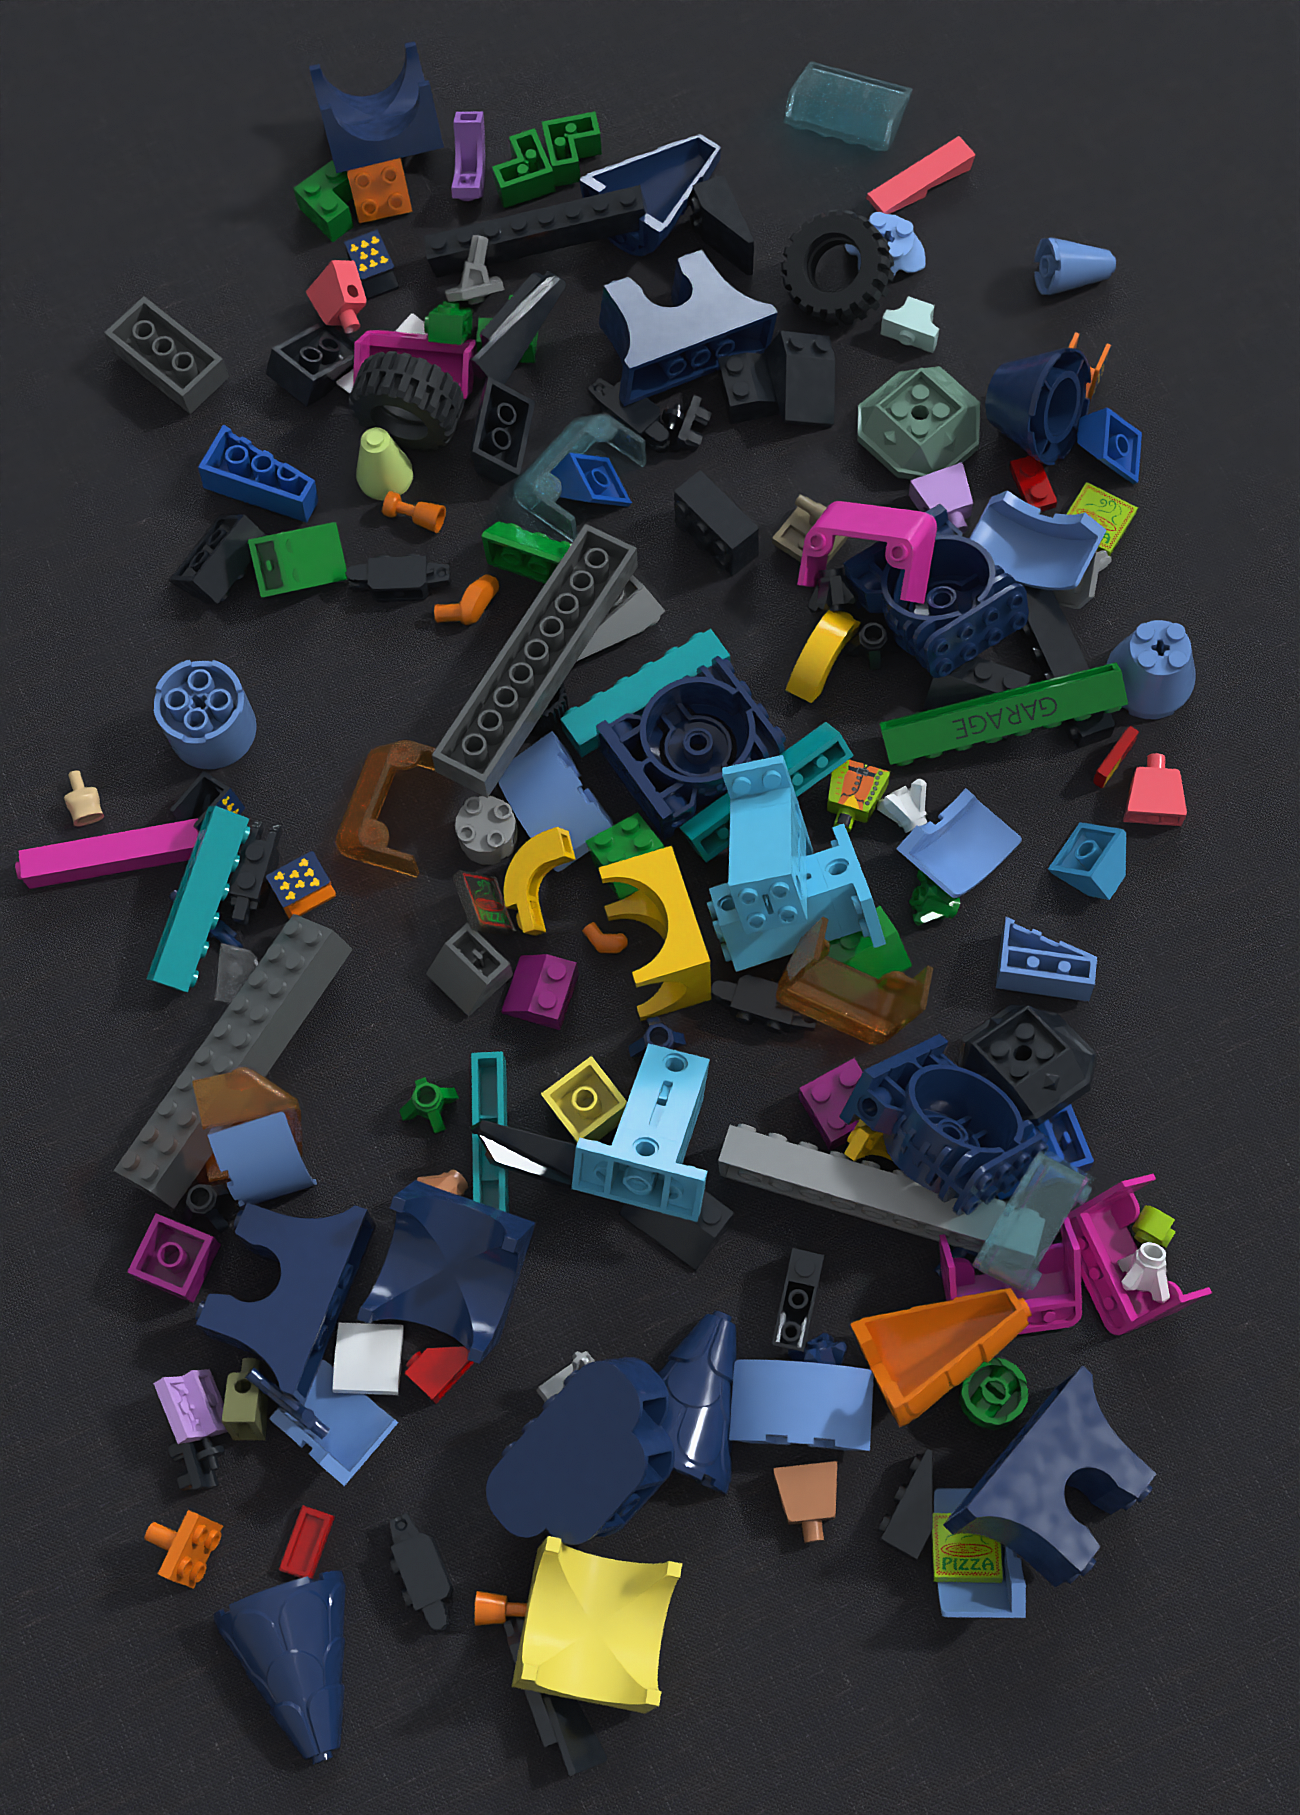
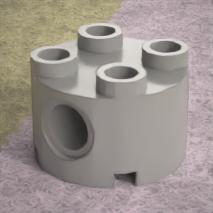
M484 796L470 797L465 801L464 806L461 807L456 817L455 830L460 846L466 856L471 861L481 865H494L501 862L500 860L506 856L508 858L518 844V828L511 806L493 796L488 798Z

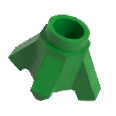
M919 869L917 878L921 882V886H917L914 889L912 898L909 900L912 909L917 910V913L913 915L914 922L918 926L937 918L952 919L958 912L960 898H952Z
M426 1077L416 1080V1088L411 1097L412 1099L399 1110L402 1120H410L420 1115L430 1120L434 1133L445 1130L441 1113L445 1104L459 1099L456 1089L439 1088V1086L427 1082Z

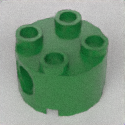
M992 1358L988 1363L983 1362L960 1384L958 1401L962 1411L971 1422L982 1428L997 1430L1008 1426L1019 1417L1028 1402V1388L1025 1375L1017 1365L1006 1359Z

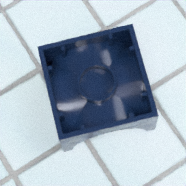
M415 41L404 44L405 61L397 79L388 88L374 95L354 96L346 94L335 88L326 79L320 64L309 66L336 173L444 148L429 80H424Z
M415 1180L393 1196L390 1209L396 1211V1222L390 1248L376 1284L364 1304L360 1307L357 1319L366 1323L380 1319H398L435 1328L461 1342L469 1352L467 1360L480 1364L500 1341L536 1223Z

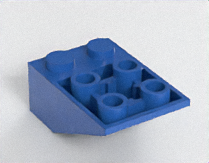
M1071 1104L1041 1125L1034 1126L1027 1140L1043 1132L1049 1137L1046 1143L1049 1148L1034 1163L1035 1171L1025 1183L1017 1182L1006 1194L1003 1192L997 1194L999 1200H1004L1090 1170L1094 1160Z

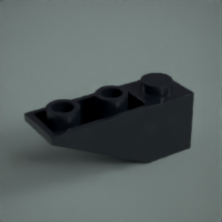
M792 1248L772 1345L804 1352L824 1255Z
M929 1449L926 1450L923 1456L918 1453L916 1454L908 1470L914 1474L908 1486L901 1483L893 1499L898 1504L893 1516L886 1513L877 1530L883 1534L879 1542L914 1562L918 1559L933 1529L932 1451Z

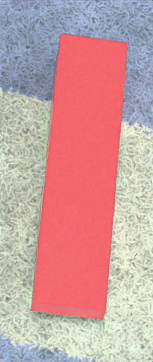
M958 136L869 192L866 199L878 212L884 214L895 212L925 198L928 189L969 171L976 154Z

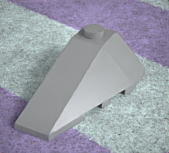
M633 575L578 660L644 631L647 627L656 624L660 619V615L665 612L647 588Z

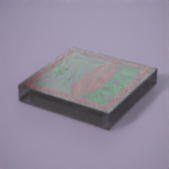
M461 870L452 875L471 930L509 936L516 931L508 908L505 907L504 897L496 877Z

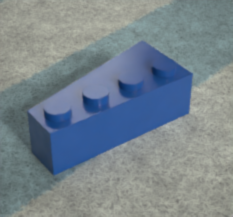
M224 424L198 466L204 489L306 523L319 502L315 480L287 463L282 464L274 459V455L268 451L259 450L252 445L250 440L233 434L232 430Z

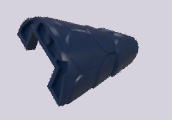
M701 134L658 147L655 151L626 159L624 162L583 176L579 179L582 197L587 198L640 185L648 214L639 219V230L608 237V239L626 253L635 256H645L659 247L662 241L668 237L680 217L685 214L690 205L689 198L693 197L692 185L709 180L720 162L721 147Z
M714 1310L713 1315L706 1314L668 1356L666 1365L657 1374L665 1383L669 1394V1410L661 1426L670 1436L674 1446L675 1461L672 1470L695 1479L697 1484L727 1495L732 1479V1440H729L734 1363L736 1361V1325L731 1322L732 1317L730 1315Z
M340 1570L323 1572L319 1574L320 1578L316 1580L307 1576L263 1590L230 1604V1611L225 1612L224 1609H221L213 1615L217 1631L246 1670L245 1674L270 1706V1714L304 1760L312 1759L313 1764L333 1758L331 1751L339 1749L341 1744L345 1686L342 1684L345 1645L343 1628L346 1584Z

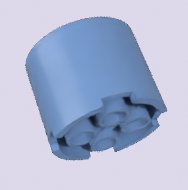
M186 660L173 666L162 676L155 688L157 691L153 711L166 738L181 760L200 769H219L233 764L249 750L256 735V717L238 677L229 667L216 660L212 662H191V660Z

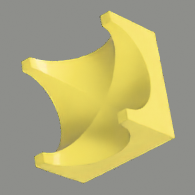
M547 1536L537 1549L512 1687L640 1713H647L658 1707L661 1698V1691L658 1689V1662L661 1639L668 1606L674 1587L680 1578L682 1564L671 1561L658 1564L635 1563L599 1557L568 1547L561 1542L560 1538Z

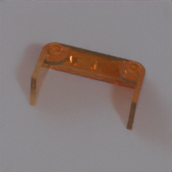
M401 740L375 747L369 752L336 835V845L342 855L418 878L419 870L414 856L386 848L390 837L386 825L377 821L396 770H409L417 765L435 771L432 754L436 748L410 740Z
M822 917L800 938L778 983L775 997L781 1004L864 1042L877 1045L884 1044L926 1010L933 967L928 965L913 979L899 971L884 974L880 979L874 978L827 956L830 951V943L824 937L828 919Z
M247 1067L237 1068L230 1073L192 1081L203 1129L233 1123L232 1126L282 1111L286 1115L302 1158L301 1111L298 1100ZM212 1153L205 1163L209 1182L229 1178L227 1170L220 1171L215 1155Z

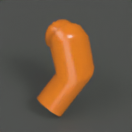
M595 922L588 924L582 930L599 953H620L628 945L627 937L624 934H603Z

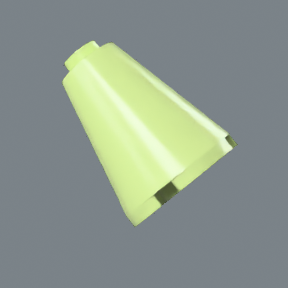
M378 427L370 428L362 435L356 469L357 482L364 494L376 500H384L389 491L402 495L410 487L413 480L412 464L386 430Z

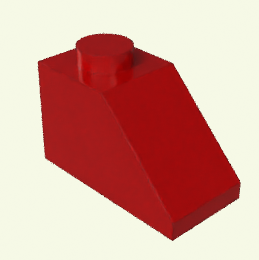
M465 1346L427 1348L423 1353L419 1351L411 1357L406 1364L408 1369L405 1371V1374L437 1404L475 1362L467 1360L469 1352Z

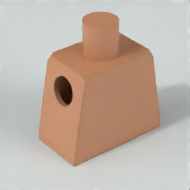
M837 1461L774 1468V1480L788 1525L802 1523L804 1543L824 1541L822 1521L834 1520L836 1515Z

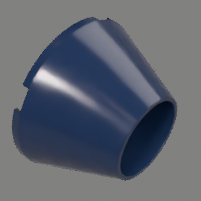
M1068 347L1002 364L995 371L986 394L985 409L990 424L1039 463L1055 465V460L1058 458L1064 459L1077 442L1079 418L1087 415L1090 399L1085 398L1086 383H1091V371L1086 356L1082 351Z

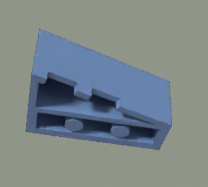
M1006 917L1001 933L996 988L1089 1001L1095 986L1097 957L1065 942L1060 941V943L1050 940L1041 936L1042 932L1035 929L1030 931L1014 924L1015 920Z

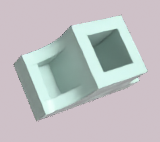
M908 296L901 308L897 310L886 309L882 318L881 334L896 339L904 345H912L933 353L937 345L939 328L932 323L934 305Z

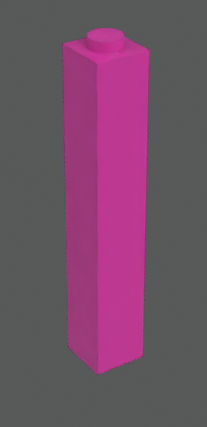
M198 818L19 850V862L15 863L16 874L19 880H23L28 888L32 889L187 861L190 859L199 834L193 827Z

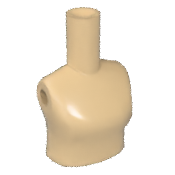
M80 771L70 772L68 776L73 791L66 794L64 799L72 815L74 826H84L102 820L104 814L100 807L97 788L85 787Z

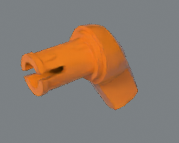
M485 574L469 585L460 603L435 604L434 617L436 623L461 621L465 626L476 623L482 616L488 603L499 590L497 579Z

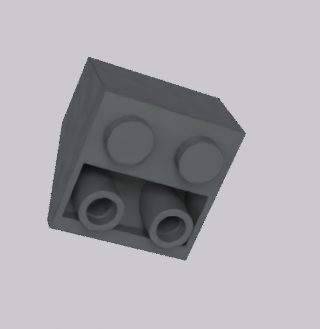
M467 922L443 945L426 975L469 1017L513 976L510 963Z

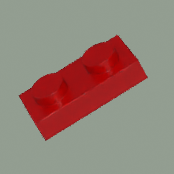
M1031 456L1010 461L1009 468L1022 500L1040 508L1041 512L1056 508L1057 499L1042 463H1039Z

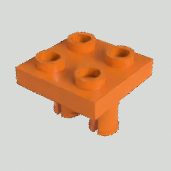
M400 158L347 171L359 223L413 212Z
M190 1510L187 1511L178 1532L156 1522L151 1523L146 1531L145 1540L168 1551L158 1575L194 1589L196 1583L203 1578L206 1572V1561L211 1551L220 1542L223 1525Z

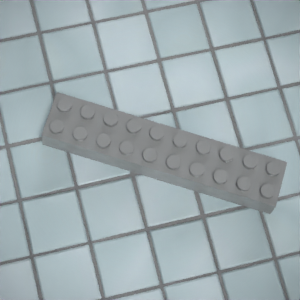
M738 1124L737 1127L729 1125L718 1160L719 1172L722 1177L938 1242L939 1235L946 1234L948 1244L951 1246L968 1249L1028 1269L1035 1256L1045 1219L1039 1217L1038 1212L1024 1207L1015 1210L1006 1207L1007 1204L1004 1201L995 1198L988 1204L981 1203L970 1215L964 1213L958 1216L952 1211L958 1198H953L944 1203L938 1198L937 1193L917 1184L901 1170H893L891 1173L881 1170L880 1165L871 1161L863 1160L861 1163L850 1161L849 1157L843 1153L831 1151L830 1154L820 1152L817 1146L806 1142H800L799 1145L787 1142L786 1137L776 1133H769L766 1136L756 1133L754 1127L746 1124Z

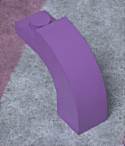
M456 112L453 122L455 174L451 187L452 198L472 201L475 198L483 197L484 116L483 112Z

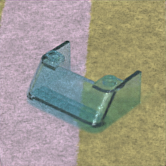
M607 414L583 416L572 420L522 474L513 487L514 497L518 504L572 542L577 537L575 517L554 503L561 495L562 486L560 480L550 473L568 453L584 454L597 441L609 443L642 467L646 465L645 440Z
M1050 1151L1039 1152L973 1263V1267L1023 1293L1030 1289L1033 1291L1043 1275L1038 1271L1040 1262L1071 1209L1077 1203L1083 1205L1093 1189L1088 1185L1092 1184L1095 1178Z

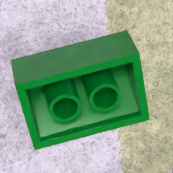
M497 521L482 534L487 564L546 584L571 546L569 542H558L549 539L540 532L531 533L525 531L514 523L505 524Z
M881 906L876 908V912L886 942L885 945L874 948L870 936L864 938L862 931L807 948L801 952L800 964L833 1014L912 967L896 928Z

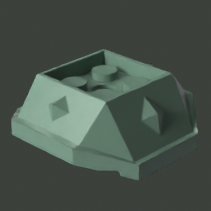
M940 366L900 371L858 405L857 441L897 478L913 480L955 464L963 463L978 450L980 402ZM916 417H921V418H923L924 420H917V419H915V418H916Z

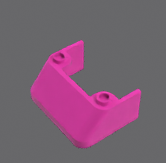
M369 330L355 341L353 385L361 364L365 359L379 352L386 354L389 351H396L397 354L407 353L418 359L421 357L426 359L428 363L441 367L444 373H449L453 377V381L459 384L464 399H467L472 392L474 371L471 359L478 352L475 339L469 338L462 345L428 342L427 334Z
M835 501L825 509L806 534L797 585L816 588L817 579L820 578L819 571L826 570L828 554L833 548L835 535L887 542L885 556L889 565L905 570L900 600L924 604L937 531L936 520L932 515L921 511Z
M1154 1174L1121 1181L1064 1216H1068L1080 1247L1081 1277L1106 1329L1114 1335H1122L1176 1313L1212 1294L1208 1287L1183 1295L1178 1285L1172 1281H1167L1170 1298L1162 1304L1153 1300L1150 1291H1127L1123 1288L1121 1281L1127 1272L1121 1271L1117 1261L1135 1253L1137 1250L1127 1226L1137 1220L1140 1214L1139 1203L1134 1192L1156 1180ZM1061 1220V1222H1060L1061 1235H1062V1220Z
M1068 1216L1062 1217V1243L1044 1247L1037 1257L1038 1267H1031L1029 1269L1024 1268L975 1275L973 1265L969 1260L965 1258H952L946 1234L939 1235L941 1274L946 1301H951L955 1297L1011 1288L1017 1299H1025L1032 1316L1027 1318L1029 1325L1019 1334L1067 1328L1075 1325L1081 1319V1253Z

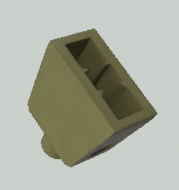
M255 1358L241 1359L240 1373H229L222 1423L233 1440H266L268 1396L245 1378L253 1367L260 1372L261 1361Z

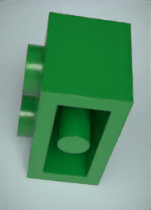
M443 301V305H438L429 313V316L425 317L424 332L428 333V342L462 345L472 336L473 308L460 307V302Z

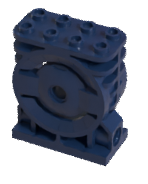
M938 504L925 512L935 518L937 531L924 604L900 600L905 570L894 568L887 562L885 556L887 542L878 541L843 563L846 578L859 595L857 602L853 605L857 609L864 607L869 613H883L894 641L903 650L916 656L918 663L922 667L927 668L929 674L934 678L947 676L954 669L974 659L989 647L998 644L1011 633L1022 629L1026 625L1029 616L1025 588L1021 584L1016 583L1010 574L1005 573L1002 567L995 565L991 555L982 545L963 537L962 532L948 520L947 509Z
M716 656L712 659V666L709 668L704 665L698 667L696 676L690 677L686 675L682 679L664 686L649 700L642 716L626 713L610 724L604 720L596 725L599 751L664 841L675 835L674 829L695 816L696 806L710 805L728 792L722 776V768L728 767L730 762L732 742L727 729L721 723L731 731L737 745V755L731 766L776 757L785 751L783 744L786 742L785 735L778 726H772L768 720L769 715L761 703L756 704L751 698L750 688L743 680L739 682L734 675L735 670L727 658L722 659ZM686 708H689L695 716H691ZM660 723L668 732L665 739V757L673 771L663 765L660 757V744L664 736L663 732L658 728ZM695 744H702L705 746V748L700 751L693 750L691 747ZM641 750L643 761H635L632 755Z
M938 1034L865 1069L839 1117L848 1125L861 1119L873 1131L883 1133L884 1145L889 1156L904 1174L917 1184L937 1193L938 1198L944 1203L953 1198H958L952 1211L958 1216L964 1213L970 1215L981 1203L988 1204L1000 1192L1004 1194L1009 1192L1017 1182L1025 1183L1035 1171L1034 1163L1047 1152L1049 1146L1046 1143L1049 1137L1041 1132L1027 1140L1034 1128V1124L1029 1120H1022L1015 1104L999 1087L972 1071L958 1067L947 1058L943 1052L949 1041L941 1034Z

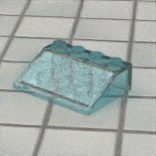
M810 61L789 91L783 123L789 124L797 130L807 129L815 131L823 137H837L848 144L858 143L866 145L874 151H888L895 138L913 89Z

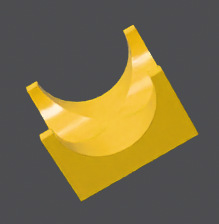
M672 846L599 867L602 883L621 882L639 889L622 900L604 906L608 921L615 919L640 921L656 930L665 941L659 954L650 963L632 972L636 988L663 982L658 992L651 999L637 1006L640 1021L711 1000L710 959Z

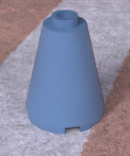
M1053 237L1041 239L1035 253L1034 262H1039V272H1034L1036 286L1041 294L1052 295L1110 278L1116 269V259L1109 250Z

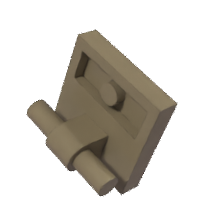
M799 495L796 499L795 505L798 507L772 538L773 545L800 562L806 534L827 508L803 495ZM835 535L834 545L828 554L827 564L849 537Z

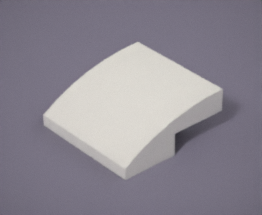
M339 1322L334 1360L333 1393L398 1395L402 1367L403 1325Z

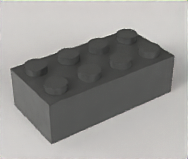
M145 296L104 332L112 351L189 414L229 378L223 358Z

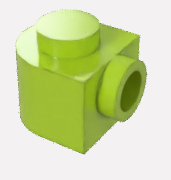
M1145 1205L1132 1226V1230L1136 1233L1134 1237L1142 1244L1151 1242L1166 1248L1176 1232L1170 1228L1175 1219L1154 1207Z

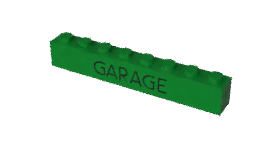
M1117 662L881 722L880 726L890 765L896 763L898 766L912 763L915 758L923 756L935 758L941 756L943 751L954 748L956 751H963L971 748L974 743L982 741L994 743L1000 741L1002 736L1010 734L1015 736L1026 735L1032 732L1033 728L1044 726V728H1054L1061 725V721L1074 719L1075 721L1090 718L1092 713L1100 711L1113 713L1119 711L1122 708L1121 706L1128 705V699L1121 669Z

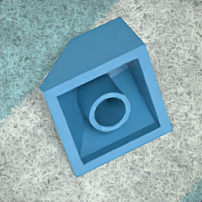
M1080 822L1048 870L1087 896L1110 900L1126 876V832L1119 828Z

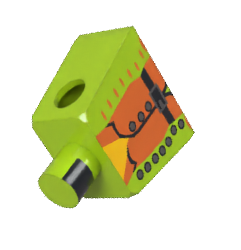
M847 760L832 771L827 811L837 814L833 826L844 824L847 832H850L854 820L864 823L868 822L888 786L890 772L853 760Z

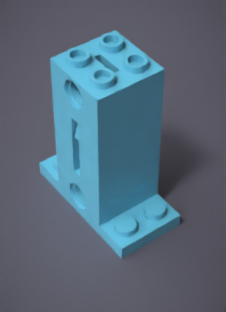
M780 755L723 767L722 776L730 796L728 887L744 933L748 934L807 922L806 856L813 854V848L784 756Z
M844 824L832 827L836 838L830 841L832 848L806 856L807 922L745 934L728 887V882L709 888L712 901L707 902L712 920H715L712 921L720 942L725 941V943L721 944V948L726 962L732 960L736 972L862 931L864 938L870 936L874 948L886 944L872 895Z
M648 1043L612 1146L598 1141L579 1138L575 1152L572 1189L698 1222L707 1171L694 1166L683 1165L682 1163L703 1102L710 1059Z

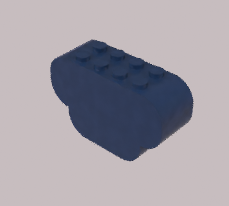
M624 1357L594 1361L584 1365L580 1370H575L564 1380L563 1384L565 1387L559 1394L551 1396L543 1404L542 1408L544 1411L539 1417L530 1420L523 1427V1435L519 1440L511 1443L501 1453L503 1458L489 1475L486 1496L492 1513L510 1533L519 1537H533L548 1530L553 1537L560 1538L561 1542L571 1545L587 1542L595 1536L605 1537L619 1532L669 1477L674 1466L675 1451L670 1436L661 1426L668 1414L669 1394L660 1376L649 1364L641 1359Z

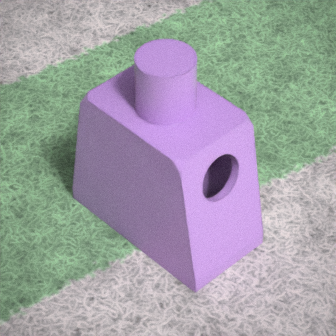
M962 462L911 480L909 496L919 511L927 512L936 505L941 504L947 509L948 520L962 534L968 530L964 519L971 516L973 500Z

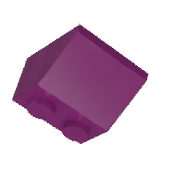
M548 954L520 956L501 1013L561 1030L579 976L577 962Z

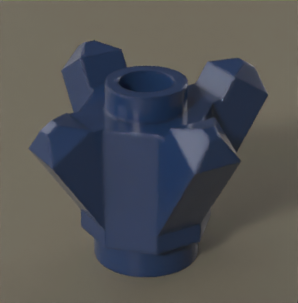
M656 1016L647 1018V1031L642 1038L629 1045L628 1048L630 1057H640L645 1054L648 1043L673 1050L674 1048L686 1045L683 1033L672 1031V1029L662 1024L659 1017Z
M825 1332L819 1335L818 1338L808 1341V1346L804 1348V1352L788 1350V1355L794 1361L842 1366L848 1346L841 1341L834 1343L833 1337Z

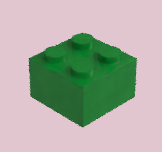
M638 812L585 841L598 871L599 867L665 848ZM608 882L620 900L639 890L626 883Z

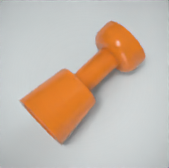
M389 491L383 502L382 513L390 518L397 516L398 513L411 516L413 523L438 533L445 520L446 508L444 505L421 501L414 506L402 502L400 494Z
M477 1591L475 1599V1626L505 1623L507 1616L525 1617L527 1603L507 1602L506 1595Z

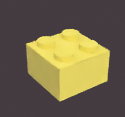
M592 1056L541 1093L548 1106L577 1143L579 1138L598 1141L616 1128L621 1121L627 1104L625 1098Z

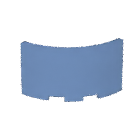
M1008 490L991 497L969 539L982 545L991 555L994 564L1002 567L1005 573L1010 574L1015 579L1016 583L1044 590H1070L1076 588L1092 560L1106 529L1086 513L1075 515L1055 513L1053 518L1041 515L1040 508L1024 502Z
M551 731L516 756L498 783L513 812L530 838L555 827L569 831L575 859L577 860L589 851L585 843L586 840L614 826V824L589 788L582 789L581 786L583 785L578 778L581 774L575 766L570 752ZM574 861L556 866L553 869L560 872Z
M965 788L939 814L940 822L934 825L930 821L922 826H916L896 849L952 898H957L973 889L993 872L1021 843L1022 838Z
M276 1112L226 1129L221 1125L209 1130L207 1136L221 1172L228 1171L231 1181L227 1182V1187L233 1199H238L240 1208H245L247 1203L255 1205L317 1185L316 1179L311 1178L303 1163L284 1112Z
M322 1360L304 1406L313 1410L314 1415L330 1428L328 1434L323 1439L319 1438L281 1407L269 1419L299 1446L303 1447L306 1443L313 1448L309 1455L345 1486L398 1422L365 1394L333 1393L334 1368L327 1361Z
M736 1360L733 1374L729 1440L751 1444L790 1445V1443L807 1444L808 1447L843 1451H870L874 1374L869 1369L832 1364L781 1360Z
M973 1488L935 1489L934 1513H953ZM1001 1544L1002 1583L937 1582L942 1616L1026 1618V1583L1023 1576L1021 1558H1017L1016 1552Z

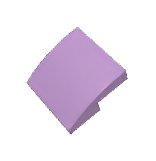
M210 1369L192 1370L178 1377H163L153 1383L178 1444L198 1441L205 1437H213L228 1432L222 1423L224 1403Z

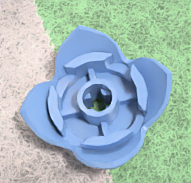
M882 212L873 213L870 216L869 222L882 234L890 247L889 253L893 256L894 266L890 267V270L894 275L901 269L907 273H915L925 268L924 248L913 231V224L896 215L884 214ZM845 244L846 251L850 255L857 256L859 271L861 266L860 252L853 245Z

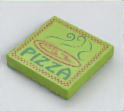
M1086 482L1066 515L1086 513L1105 528L1106 532L1096 551H1107V554L1110 556L1137 513L1138 508Z
M933 1513L931 1535L934 1582L1002 1583L1001 1543L977 1534L960 1533L953 1535L943 1526L952 1513Z

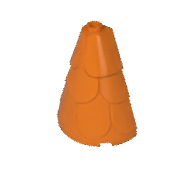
M1007 1288L955 1297L951 1301L865 1317L850 1325L899 1427H902L919 1417L954 1386L959 1385L968 1378L983 1362L988 1363L1029 1325L1027 1318L1032 1316L1025 1299H1017L1012 1289Z

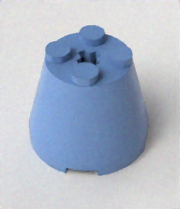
M1154 620L1140 624L1133 633L1113 649L1106 664L1117 662L1119 665L1128 699V705L1122 707L1129 711L1128 714L1138 718L1160 719L1172 715L1174 711L1183 706L1190 698L1195 685L1196 672L1191 643L1185 633V628L1179 623Z

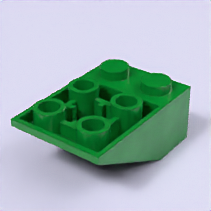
M336 522L248 539L261 598L347 580L345 575L347 568Z

